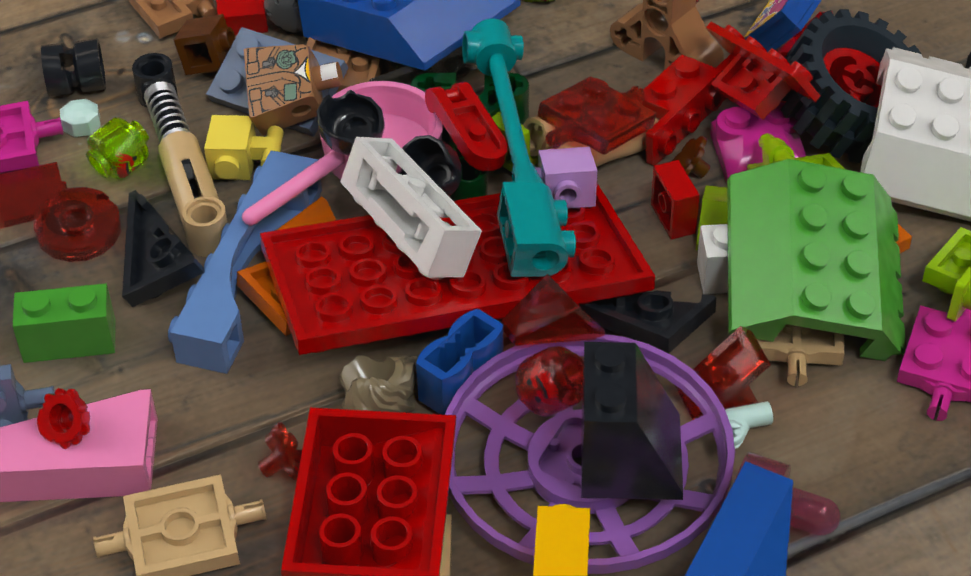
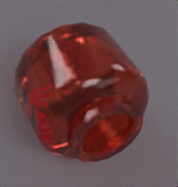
M562 346L548 347L527 357L518 366L515 375L516 391L519 399L530 411L543 417L555 415L577 405L582 400L584 361L576 353Z

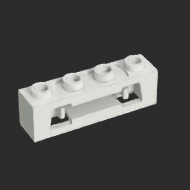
M356 137L340 183L350 192L354 201L371 215L375 224L391 237L396 243L397 248L412 260L422 275L433 280H441L444 277H464L482 230L393 139ZM399 165L407 175L398 174L396 172L397 166ZM440 217H449L456 226H451L449 223L444 222Z

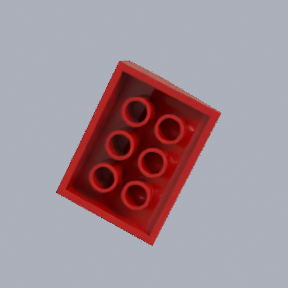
M310 407L281 575L440 576L456 415Z

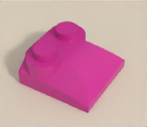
M780 102L778 107L771 111L764 120L742 107H732L720 112L717 119L711 122L710 135L726 183L730 175L746 171L747 164L763 162L762 149L758 143L759 138L763 134L769 133L775 138L784 140L793 150L795 158L806 156L800 135L793 129L797 120L794 117L785 118L781 111L785 103Z

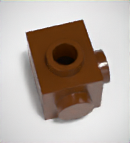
M223 14L189 19L173 39L185 75L212 73L218 71L235 40V34L231 27H227Z

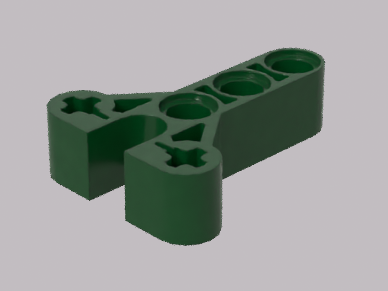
M456 73L421 74L412 80L411 86L424 92L428 88L438 86L444 90L450 89L456 83ZM508 73L520 123L524 124L529 117V82L523 75ZM484 74V91L478 98L490 116L493 117L500 112L492 76ZM443 127L442 139L454 148L462 165L460 185L450 198L455 201L488 195V171H480L471 166L464 159L445 127Z

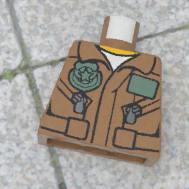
M307 45L251 47L244 49L249 118L262 136L267 135V130L271 126H279L284 129L316 117V111L323 100L322 90L343 86V75L339 63L333 62L319 65L318 60Z

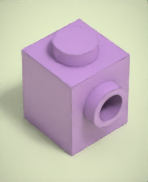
M590 146L538 150V167H535L544 184L551 189L554 200H566L568 209L596 207L598 170Z

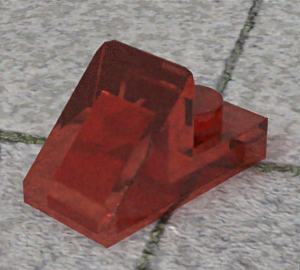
M740 326L693 370L712 388L726 410L732 407L758 403L749 385L768 369L771 364L753 332ZM675 386L692 420L703 416L698 406L680 388Z

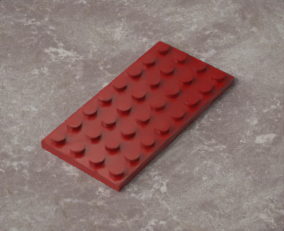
M598 183L596 207L569 208L567 224L565 227H561V230H573L575 233V256L568 258L567 264L562 270L544 277H511L497 218L501 193L454 201L482 230L464 277H444L441 280L425 277L419 272L418 267L412 260L397 248L396 243L391 237L375 224L371 215L260 233L261 249L299 355L321 353L330 349L369 344L379 340L413 336L417 333L451 328L452 324L459 317L475 309H479L494 319L500 320L510 316L544 312L549 309L575 304H587L597 300L631 296L635 293L654 290L655 274ZM440 217L444 222L449 223L451 226H456L449 217Z

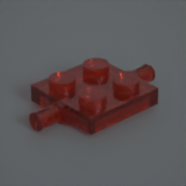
M590 76L540 102L537 117L556 128L553 131H549L546 135V142L550 147L553 145V149H557L567 142L575 141L590 146V148L605 155L653 128L657 113L642 105L641 102L645 99V92L642 88L638 89L639 86H633L626 92H618L609 87L605 81Z

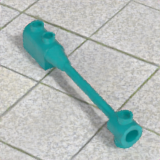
M485 19L477 23L472 31H464L462 55L465 64L476 63L480 72L492 76L513 162L512 182L502 183L497 211L511 277L550 276L562 270L567 264L568 258L575 256V233L573 230H561V227L566 226L568 219L566 200L553 199L551 189L544 184L529 159L508 72L514 67L516 60H522L523 37L522 35H511L508 25L502 20Z

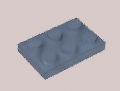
M241 27L206 95L214 103L249 114L244 49L295 44ZM311 50L319 65L338 62L344 78L348 70L344 60ZM339 87L322 90L323 98L327 95L332 97L336 94ZM317 116L287 128L314 137L319 128Z

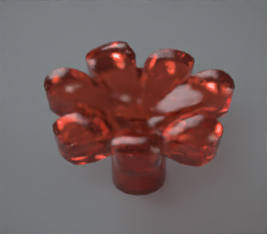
M278 422L271 429L272 431L265 436V443L271 449V454L260 460L258 466L263 475L268 478L283 470L292 479L297 480L302 449H296L298 447L297 439L291 432L287 433V429L282 422Z

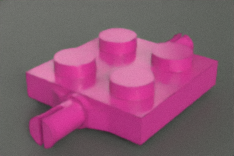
M28 101L1 105L0 173L39 166L37 155L39 138L64 135L61 118L36 122L31 114Z
M920 305L899 369L897 382L920 388L932 395L927 415L934 420L937 407L940 406L937 421H943L947 418L951 401L971 402V310L966 309L955 322L947 318L948 312Z

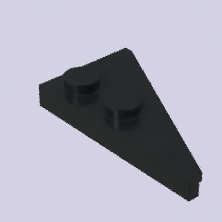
M136 190L130 192L128 196L122 297L134 307L149 299L157 298L162 293L204 273V267L151 203Z
M656 290L556 309L608 329L615 334L649 344L669 354L716 312V297L702 294L699 303L673 301L670 291Z

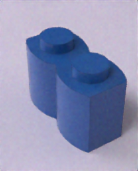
M475 309L459 317L449 329L448 336L441 337L426 346L416 362L418 400L437 413L445 415L457 390L469 376L492 357L504 352L503 324L483 311Z

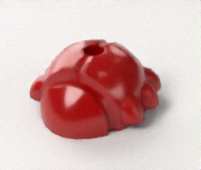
M58 388L55 390V395L46 394L43 408L39 409L37 416V426L40 434L50 442L60 443L63 449H67L71 444H79L82 441L83 435L90 432V412L87 411L88 406L85 401L72 388L67 391Z

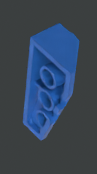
M745 461L685 576H786L793 480Z

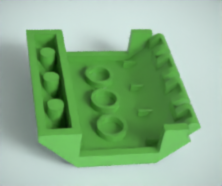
M793 159L778 161L730 175L727 179L729 334L773 342L787 324L868 338L859 349L860 357L886 361L892 355L904 354L906 351L905 326L900 319L904 316L902 284L898 281L901 278L900 249L896 243L899 240L897 212L892 207L890 196L873 174Z

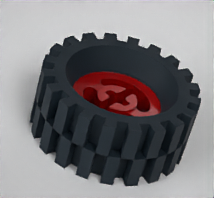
M839 9L835 16L831 10L824 12L819 19L815 17L809 23L785 57L790 65L797 61L812 74L813 79L810 83L821 96L814 102L791 89L781 100L786 101L781 111L785 118L794 117L797 120L793 129L799 135H802L805 131L813 137L810 141L811 145L818 150L823 144L830 147L829 153L835 158L840 159L844 153H848L849 162L860 163L872 141L882 85H878L876 82L880 62L886 48L892 50L895 47L921 54L915 45L908 48L903 43L907 36L901 31L897 30L895 34L886 29L889 24L888 22L879 18L875 23L869 21V14L858 11L853 18L849 9Z

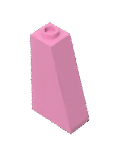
M151 389L138 390L86 404L88 406L87 411L90 412V432L83 435L82 441L79 444H71L67 449H63L60 443L48 441L40 434L37 418L0 427V502L119 497L151 490L158 422Z

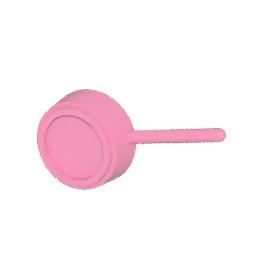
M371 81L347 87L332 96V98H338L346 94L347 91L352 90L356 94L371 97L383 112L385 130L382 138L393 139L401 148L416 136L431 135L439 140L442 139L444 126L436 113H430L425 102V92L411 85L391 81ZM321 137L324 156L247 208L242 213L243 222L249 226L257 224L330 172L341 180L349 155H343L332 150ZM399 165L396 169L397 173L402 170V168Z

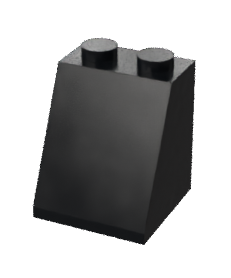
M584 342L581 498L683 500L680 414L636 343Z

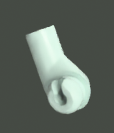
M768 401L732 407L725 410L733 430L735 449L743 443L750 428L771 425L773 423V412Z

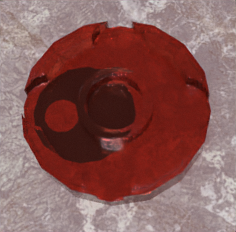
M88 187L67 188L59 191L58 197L53 198L51 201L48 197L43 201L34 215L33 229L41 249L55 259L68 262L87 261L103 255L115 245L121 233V217L117 205H114L109 200V196L104 192Z

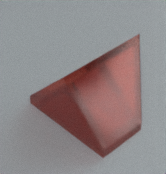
M549 274L502 319L503 332L515 346L595 340L598 337L604 336L605 330Z

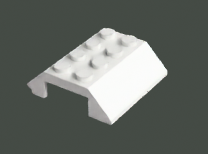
M895 47L892 50L886 48L880 62L876 84L882 85L873 138L863 155L860 172L873 174L890 196L891 202L971 221V66L967 69L959 63L931 56L927 59L923 58L922 54Z

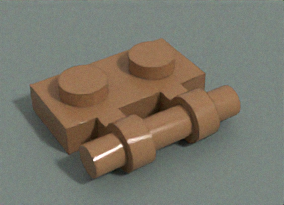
M128 0L159 38L179 32L187 20L193 19V14L199 17L217 15L213 0Z

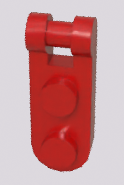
M465 81L454 83L450 89L444 90L438 86L426 90L425 102L430 113H436L464 159L480 171H494L501 168L505 163L508 151L507 140L471 85Z

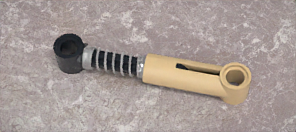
M148 53L137 58L132 65L138 101L142 106L148 108L153 126L160 142L158 153L186 233L188 248L197 256L207 257L210 253L215 252L220 243L222 230L225 224L228 223L225 205L218 197L196 136L190 133L177 95L171 59L161 53ZM196 190L197 198H194L192 191Z

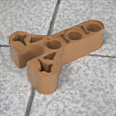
M643 0V3L636 5L610 27V35L615 45L642 62L663 46L665 50L664 70L681 55L694 58L715 68L724 60L721 46L711 38L708 30L705 28L706 26L696 8V0Z

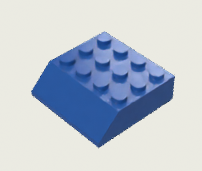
M298 0L304 37H310L314 40L425 71L462 46L464 31H472L477 23L485 19L493 18L500 20L519 7L521 2L520 0Z

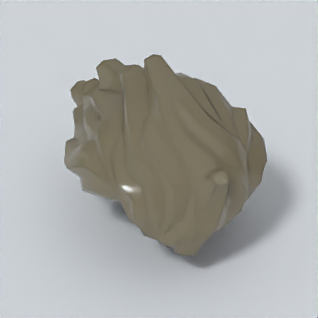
M364 355L356 356L343 367L339 376L341 384L345 389V400L342 403V409L411 412L415 405L409 398L418 391V384L415 378L417 375L415 367L418 356H387L386 360H374Z

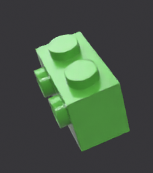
M107 283L18 292L14 294L12 327L23 363L115 353L116 319Z

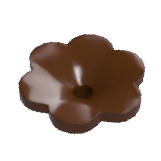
M703 136L697 139L692 138L673 159V161H680L687 175L692 172L697 177L703 178L710 170V165L701 159L705 153L704 148L707 139Z

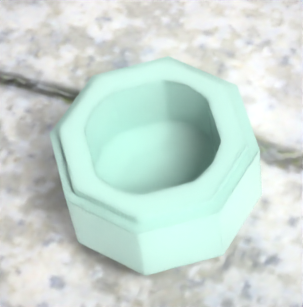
M88 99L71 100L60 109L63 131L73 137L89 136L101 127L98 104Z

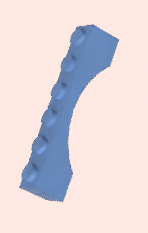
M271 150L264 164L256 168L253 183L247 194L241 195L231 223L225 224L218 247L214 253H210L206 258L204 273L197 284L191 285L183 310L170 323L168 340L173 344L176 363L225 374L229 372L244 342L240 313L236 304L238 288L236 285L237 271L247 268L253 257L261 250L260 233L277 230L318 199L322 191L321 179L255 225H246L242 220V213L318 161V159Z

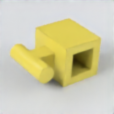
M212 115L204 147L207 167L212 179L251 180L255 160H261L262 166L271 150L281 151L284 135L283 129L279 126H271L267 130L266 137L256 136L254 123L249 116Z

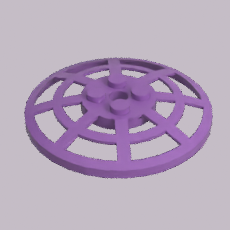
M565 333L540 337L516 345L492 357L475 370L457 390L445 415H456L449 496L455 508L470 527L491 545L520 561L534 565L537 519L530 516L516 504L508 494L510 491L535 488L537 493L550 503L548 506L568 504L576 508H590V514H596L604 531L589 532V545L611 544L618 557L588 559V574H609L637 569L654 563L688 545L712 522L719 512L731 486L735 458L733 430L725 408L712 388L693 369L673 355L649 344L623 336L601 333ZM584 342L636 343L653 372L680 388L698 406L703 416L680 426L683 500L649 499L659 502V504L647 515L624 526L616 508L629 499L581 498V465L577 464L574 459L581 457L582 409L573 410L569 398L582 397L583 381L563 382L556 359L584 356ZM537 362V365L539 363L538 369L541 365L539 372L544 369V372L548 371L547 375L551 373V381H554L555 388H558V391H554L558 392V394H555L558 397L551 399L558 400L559 402L557 403L560 404H556L559 406L551 405L555 416L544 422L535 433H532L516 423L530 411L546 404L542 401L538 403L535 400V397H538V390L541 391L544 399H548L545 397L542 388L518 399L502 415L479 402L478 399L502 378ZM466 416H469L491 431L488 435L484 451L485 475L457 476L455 445L460 427ZM712 432L717 445L719 463L714 491L712 494L684 490L689 468L688 452L685 444ZM505 439L528 451V470L500 474L499 455ZM492 493L496 502L505 513L529 531L519 543L498 533L473 511L464 495ZM674 507L702 512L699 518L684 531L660 545L639 552L632 540V537L638 536L656 526Z

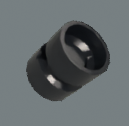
M98 38L75 41L73 48H68L64 43L41 45L42 69L49 97L72 94L76 87H79L83 92L106 90L105 69ZM74 65V71L66 70V67Z

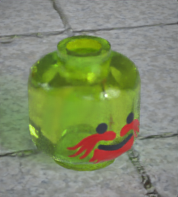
M115 117L89 136L87 141L89 150L86 152V157L92 167L102 177L107 179L111 176L116 179H122L148 159L149 149L146 142L149 140V136L137 121L133 120L129 123L122 118Z

